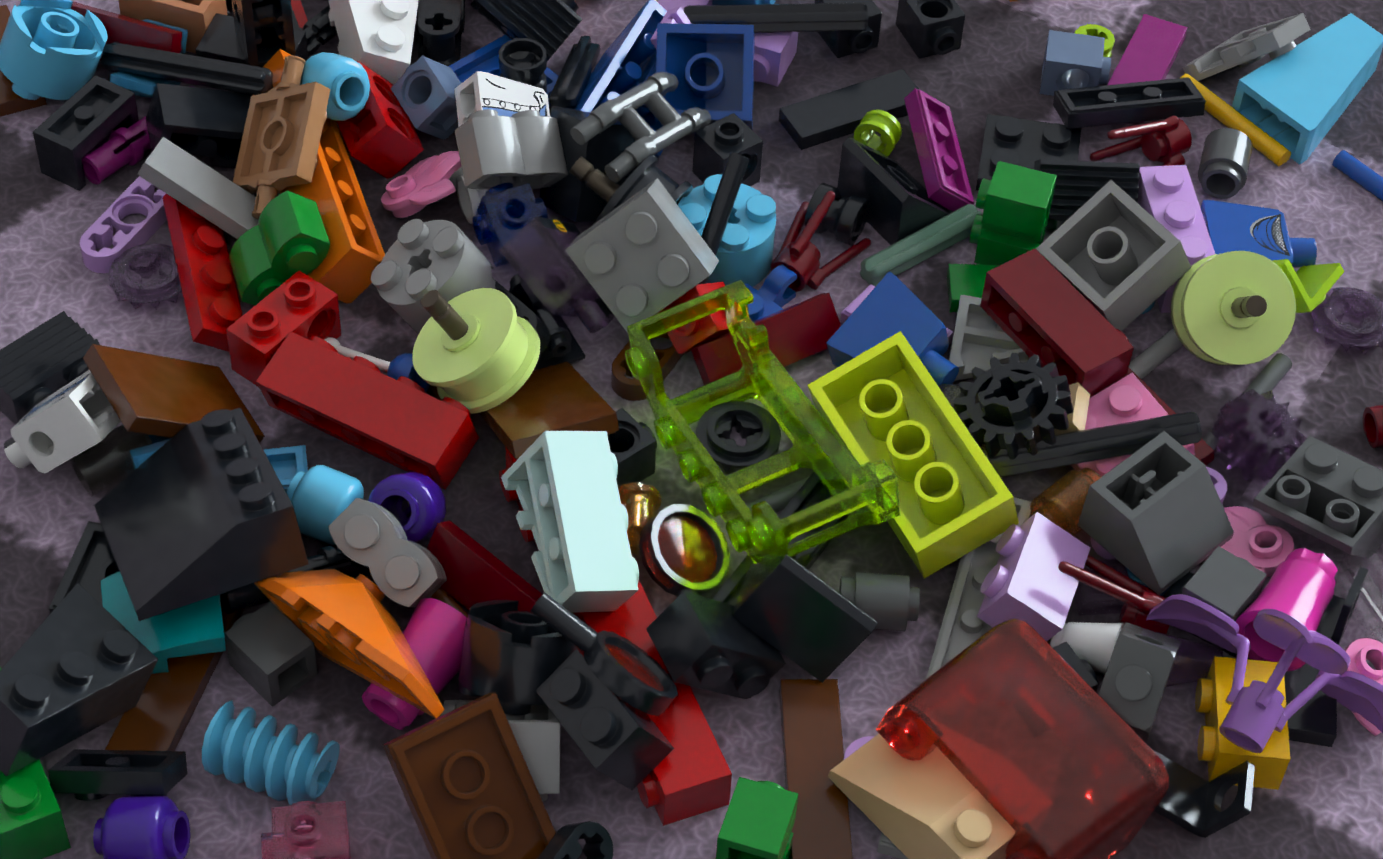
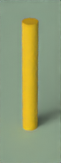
M1188 73L1180 77L1191 79L1206 100L1205 111L1227 128L1236 129L1246 134L1252 142V147L1279 167L1289 160L1291 151Z

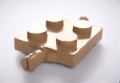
M294 55L285 56L281 82L267 93L253 95L250 99L233 182L251 194L257 193L252 211V217L259 219L266 205L284 188L311 183L313 173L317 167V153L322 129L327 119L326 109L331 89L316 81L300 85L306 61Z

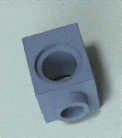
M1049 30L1042 65L1039 94L1054 96V91L1107 85L1111 58L1103 57L1105 37Z
M422 55L405 70L404 75L390 89L417 130L444 140L458 128L455 88L461 82L451 67Z

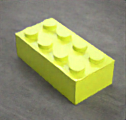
M901 331L807 385L817 414L924 579L1002 534L1012 524H1019L1013 495Z

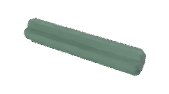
M967 204L864 259L861 262L860 271L862 279L866 280L869 285L872 284L876 287L889 271L897 276L969 237L976 214L983 215L982 212L978 211L974 205Z

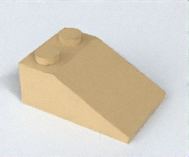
M909 710L831 769L828 774V778L908 859H1009L1033 839L1053 805L1010 761L913 710Z

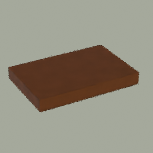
M92 344L83 357L87 367L128 432L172 438L187 424L201 420L203 416L212 411L241 408L259 443L265 437L219 366Z
M568 361L533 370L528 380L513 396L500 405L479 413L515 459H518L544 431H607V435L619 431L616 412Z
M488 693L382 744L431 859H538L556 834L496 693Z

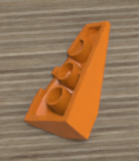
M336 569L284 572L254 583L290 621L314 642V648L324 657L436 719L445 710L395 618L380 603L384 599L385 594L363 574H359L354 579Z

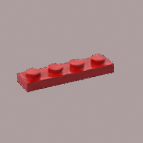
M165 194L163 196V203L192 340L196 343L229 352L226 329L242 317L243 314L229 261L224 232L221 228L187 206Z

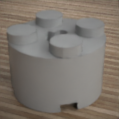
M412 219L405 223L398 232V239L389 248L381 263L374 268L371 274V281L377 288L380 296L417 334L420 333L425 323L431 317L421 305L423 296L429 291L437 290L448 302L454 297L474 289H495L496 282L492 277L491 269L494 268L491 262L456 224L447 220L423 222L421 219Z

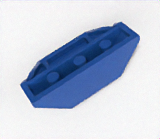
M648 0L605 51L592 71L577 106H572L571 109L592 112L602 103L609 99L613 100L656 73L657 50L650 39L657 29V23H660L665 16L666 9L655 0ZM645 105L635 109L647 123H650V127L654 131L663 127L659 121H655V116ZM663 150L655 154V156L658 158Z

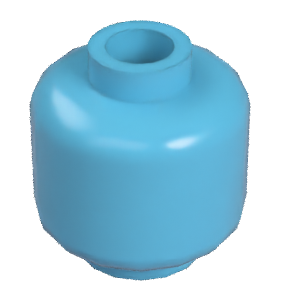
M325 52L313 55L306 61L300 85L316 81L331 89L326 109L328 119L345 121L355 117L364 108L369 98L370 82L367 72L360 63L349 57Z
M325 465L313 466L306 473L299 471L292 479L286 492L294 507L300 533L328 545H336L331 537L328 526L356 498L364 499V488L360 480Z

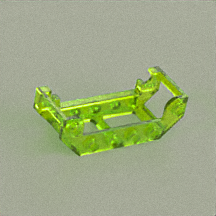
M738 280L627 326L630 349L625 350L626 362L634 378L641 382L655 416L654 429L663 448L666 450L672 448L674 450L685 479L689 483L697 482L701 488L702 498L709 513L713 517L721 516L726 523L727 534L733 547L739 553L746 551L754 564L785 554L792 557L855 528L865 525L882 524L900 516L897 475L884 459L875 463L870 461L863 465L858 463L769 349L766 327L763 324L756 326L749 317L748 304L754 302L753 294L742 280ZM725 310L727 328L742 361V368L721 379L669 399L664 390L659 360L649 340L717 311ZM757 399L774 416L781 429L793 443V447L725 476L689 425L699 421L707 410L718 404ZM800 468H810L816 473L833 497L780 520L766 501L752 505L750 511L739 495ZM848 515L845 521L788 546L789 542L796 536L841 516Z

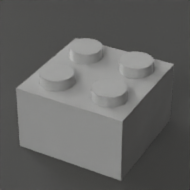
M658 178L578 235L565 250L627 333L633 331L709 277L719 262L718 258Z
M1112 180L1103 186L1036 248L1116 329L1121 331L1191 268L1181 241Z

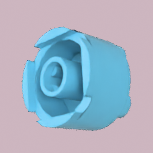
M21 0L20 5H14L0 42V70L13 82L12 90L18 96L28 100H36L39 97L55 100L70 99L95 75L102 56L101 53L108 39L106 28L100 19L89 10L86 11L85 16L72 10L73 1Z
M723 174L707 177L704 184L693 188L691 193L687 197H682L678 203V206L700 236L705 227ZM741 183L716 255L719 262L709 276L707 283L723 281L727 288L742 287L748 283L753 287L767 276L771 269L776 228V203L771 197Z

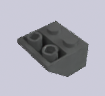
M1165 431L1090 485L1078 522V526L1157 595L1163 593L1209 557L1218 546L1221 547L1232 539L1234 533L1206 465Z
M1309 436L1254 498V507L1350 555L1371 558L1383 544V470L1312 436Z

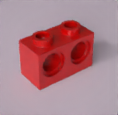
M357 61L368 74L370 82L369 98L364 108L355 117L345 121L336 120L351 156L386 179L392 178L420 154L424 148L411 120L390 89L393 84L360 61Z
M300 270L297 271L226 329L232 370L258 386L256 380L290 331L306 339H310L311 336H317L322 339L329 337L337 339L340 337L341 324L338 294Z

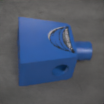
M1214 200L1202 201L1201 211L1215 254L1231 251H1250L1263 255L1270 260L1288 259L1294 268L1315 265L1317 257L1315 239L1289 238L1284 213L1278 209Z

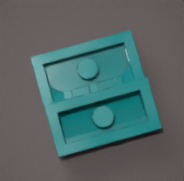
M120 571L101 580L103 607L158 658L151 674L169 672L167 658L226 651L220 595L139 621Z

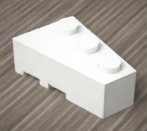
M328 0L330 24L336 27L339 37V44L337 46L339 55L360 61L394 85L410 66L419 0Z

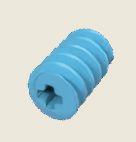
M233 700L226 702L211 720L204 736L202 746L204 770L215 776L224 773L225 778L235 784L245 782L247 788L257 793L266 790L267 795L276 801L287 798L289 805L299 810L307 808L317 797H320L336 768L340 744L332 740L327 743L321 754L317 753L319 736L316 733H308L301 743L297 745L298 728L291 723L286 725L277 737L275 736L277 729V719L271 715L264 717L258 727L254 728L256 711L253 708H244L235 720L233 719L235 709Z

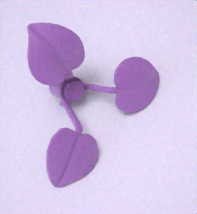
M1183 594L1169 596L1155 606L1146 618V620H1153L1182 629L1237 654L1232 688L1225 700L1226 703L1231 705V708L1223 720L1219 731L1226 739L1245 750L1261 753L1273 731L1281 732L1287 720L1320 690L1329 697L1337 699L1338 703L1352 712L1360 714L1383 733V685L1359 673L1347 671L1351 660L1343 648L1328 637L1316 631L1308 630L1303 623L1284 612L1275 609H1263L1258 612L1253 621V627L1262 639L1284 649L1285 652L1267 683L1253 680L1249 687H1243L1251 645L1248 638L1238 634L1240 627L1232 618L1199 599ZM1296 656L1320 671L1315 680L1283 708L1281 704L1284 696L1277 690V687Z

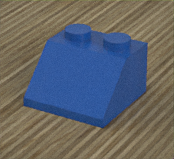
M657 23L656 72H667L677 77L679 82L677 89L663 97L680 115L689 108L706 109L711 115L710 124L735 113L753 130L754 25Z

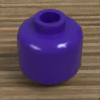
M417 472L395 474L383 479L371 491L368 501L390 511L402 525L407 540L415 543L432 537L437 523L443 522L446 514L445 496L439 485L429 476Z
M125 796L117 798L106 809L104 818L98 819L93 832L94 848L97 854L103 855L104 859H184L190 846L189 819L186 813L179 810L176 803L167 796Z

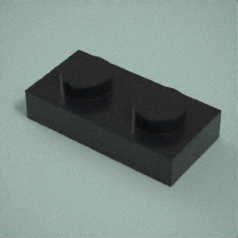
M74 749L48 770L53 793H74L76 799L83 801L101 799L110 794L166 796L188 774L185 751Z

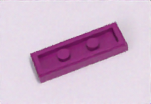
M1144 14L1107 85L1165 80L1185 40L1188 27Z
M915 88L904 100L928 198L953 212L967 204L974 205L950 107L920 89Z

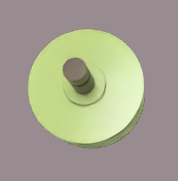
M1250 251L1225 252L1197 261L1178 280L1171 300L1172 324L1181 343L1199 359L1217 365H1246L1269 357L1288 338L1296 315L1295 294L1286 274L1276 263L1267 257Z
M479 288L462 293L448 302L437 290L429 291L423 296L421 305L431 317L417 336L413 347L412 361L418 375L428 384L437 387L441 399L444 397L452 398L463 404L471 414H475L500 405L524 385L538 362L540 338L535 328L527 320L517 316L515 306L503 292L492 288Z

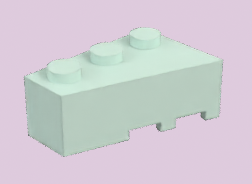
M544 431L501 476L505 490H516L524 510L518 511L516 515L520 529L531 530L539 551H534L531 558L544 592L571 613L615 611L639 590V567L637 561L631 555L627 535L628 513L625 506L621 504L616 480L618 464L616 456L610 450L607 431Z

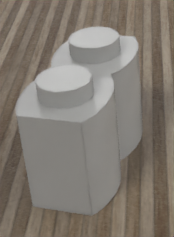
M492 109L480 110L471 113L468 116V121L454 130L466 188L479 190L505 187L515 189L545 188L552 186L568 175L557 119L549 116H540V112L537 110L521 111L513 114L511 117L500 116L496 110Z
M356 498L328 526L331 537L337 547L351 560L368 566L378 588L388 598L400 605L416 608L421 599L430 598L447 581L445 571L438 559L425 547L408 541L398 519L390 511L376 503Z

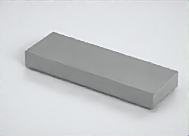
M164 137L138 172L140 177L236 239L252 227L258 225L259 219L252 217L256 200L254 195Z

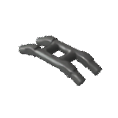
M656 72L649 76L646 81L613 100L609 99L590 112L589 116L574 126L570 132L572 138L578 144L584 145L617 121L622 124L636 141L604 168L608 178L613 182H618L631 171H635L650 155L657 154L682 137L688 136L700 128L709 125L711 115L706 109L697 107L689 108L680 115L663 97L677 89L679 84L677 77L667 72ZM645 105L663 127L654 131L635 109Z

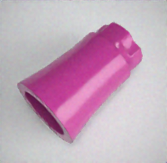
M1307 548L1295 549L1287 556L1285 561L1278 565L1269 582L1255 601L1236 619L1235 622L1240 627L1238 634L1245 636L1250 641L1251 649L1248 657L1251 660L1279 662L1285 652L1284 649L1267 642L1256 633L1253 621L1258 612L1263 609H1275L1284 612L1303 623L1308 630L1317 631L1322 616L1333 598L1336 585L1335 575L1338 569L1329 557L1323 553H1314ZM1295 656L1287 671L1297 670L1306 663Z
M423 598L417 604L403 634L436 695H438L460 671L465 623L468 618L440 600ZM373 683L370 684L362 695L363 703L369 711L377 715L383 722L399 730L409 726L417 715L424 714L422 710Z

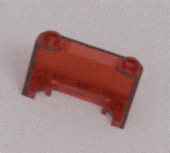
M1018 619L1006 620L983 634L894 704L885 713L876 728V731L893 750L903 758L911 761L923 759L933 752L936 746L1016 831L1007 845L1005 851L1006 859H1110L1129 845L1163 799L1169 787V776L1159 756L1033 627Z

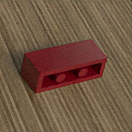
M1036 248L986 273L980 307L1029 358L1034 354L1039 355L1042 368L1049 363H1055L1059 376L1066 375L1069 385L1079 382L1089 392L1090 398L1127 376L1134 347L1130 344L1126 335L1121 330L1116 329Z

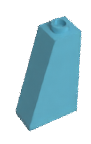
M1350 13L1296 45L1293 50L1276 57L1239 79L1232 107L1291 151L1290 158L1298 164H1302L1312 154L1375 72L1383 48V35Z

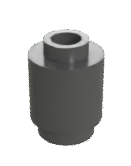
M1220 128L1212 131L1206 137L1198 170V178L1203 190L1208 195L1214 198L1226 199L1233 197L1244 187L1253 148L1252 142L1246 134L1232 128Z
M855 572L854 577L841 576L839 594L877 621L878 624L874 628L875 630L905 632L907 621L918 620L919 587H910L908 575Z

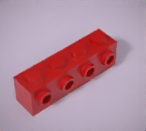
M290 331L256 380L269 406L402 470L429 476L439 487L445 490L479 439L470 418V411L460 402L449 397H444L441 401L426 394L420 385L409 378L400 376L396 380L382 374L380 369L369 360L360 356H355L353 360L343 356L330 343L317 336H311L310 339H306Z

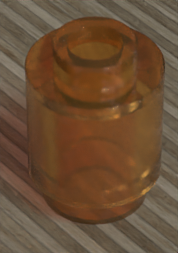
M1089 468L1067 472L1031 501V515L1038 512L1072 536L1077 535L1083 530L1078 526V522L1089 487L1100 479L1101 476Z

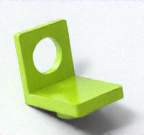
M1288 259L1271 260L1282 269L1292 285L1296 300V313L1312 312L1315 307L1325 300L1326 293L1344 273L1340 263L1307 265L1300 267L1295 272Z

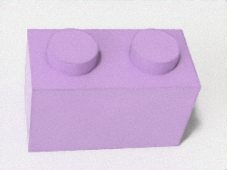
M1038 512L1033 514L1019 527L1015 524L1009 526L999 539L995 550L1000 554L997 565L990 570L981 585L980 592L985 596L977 615L979 619L1031 653L1063 629L1079 583L1075 578L1059 571V563L1065 561L1084 569L1090 551L1089 546Z

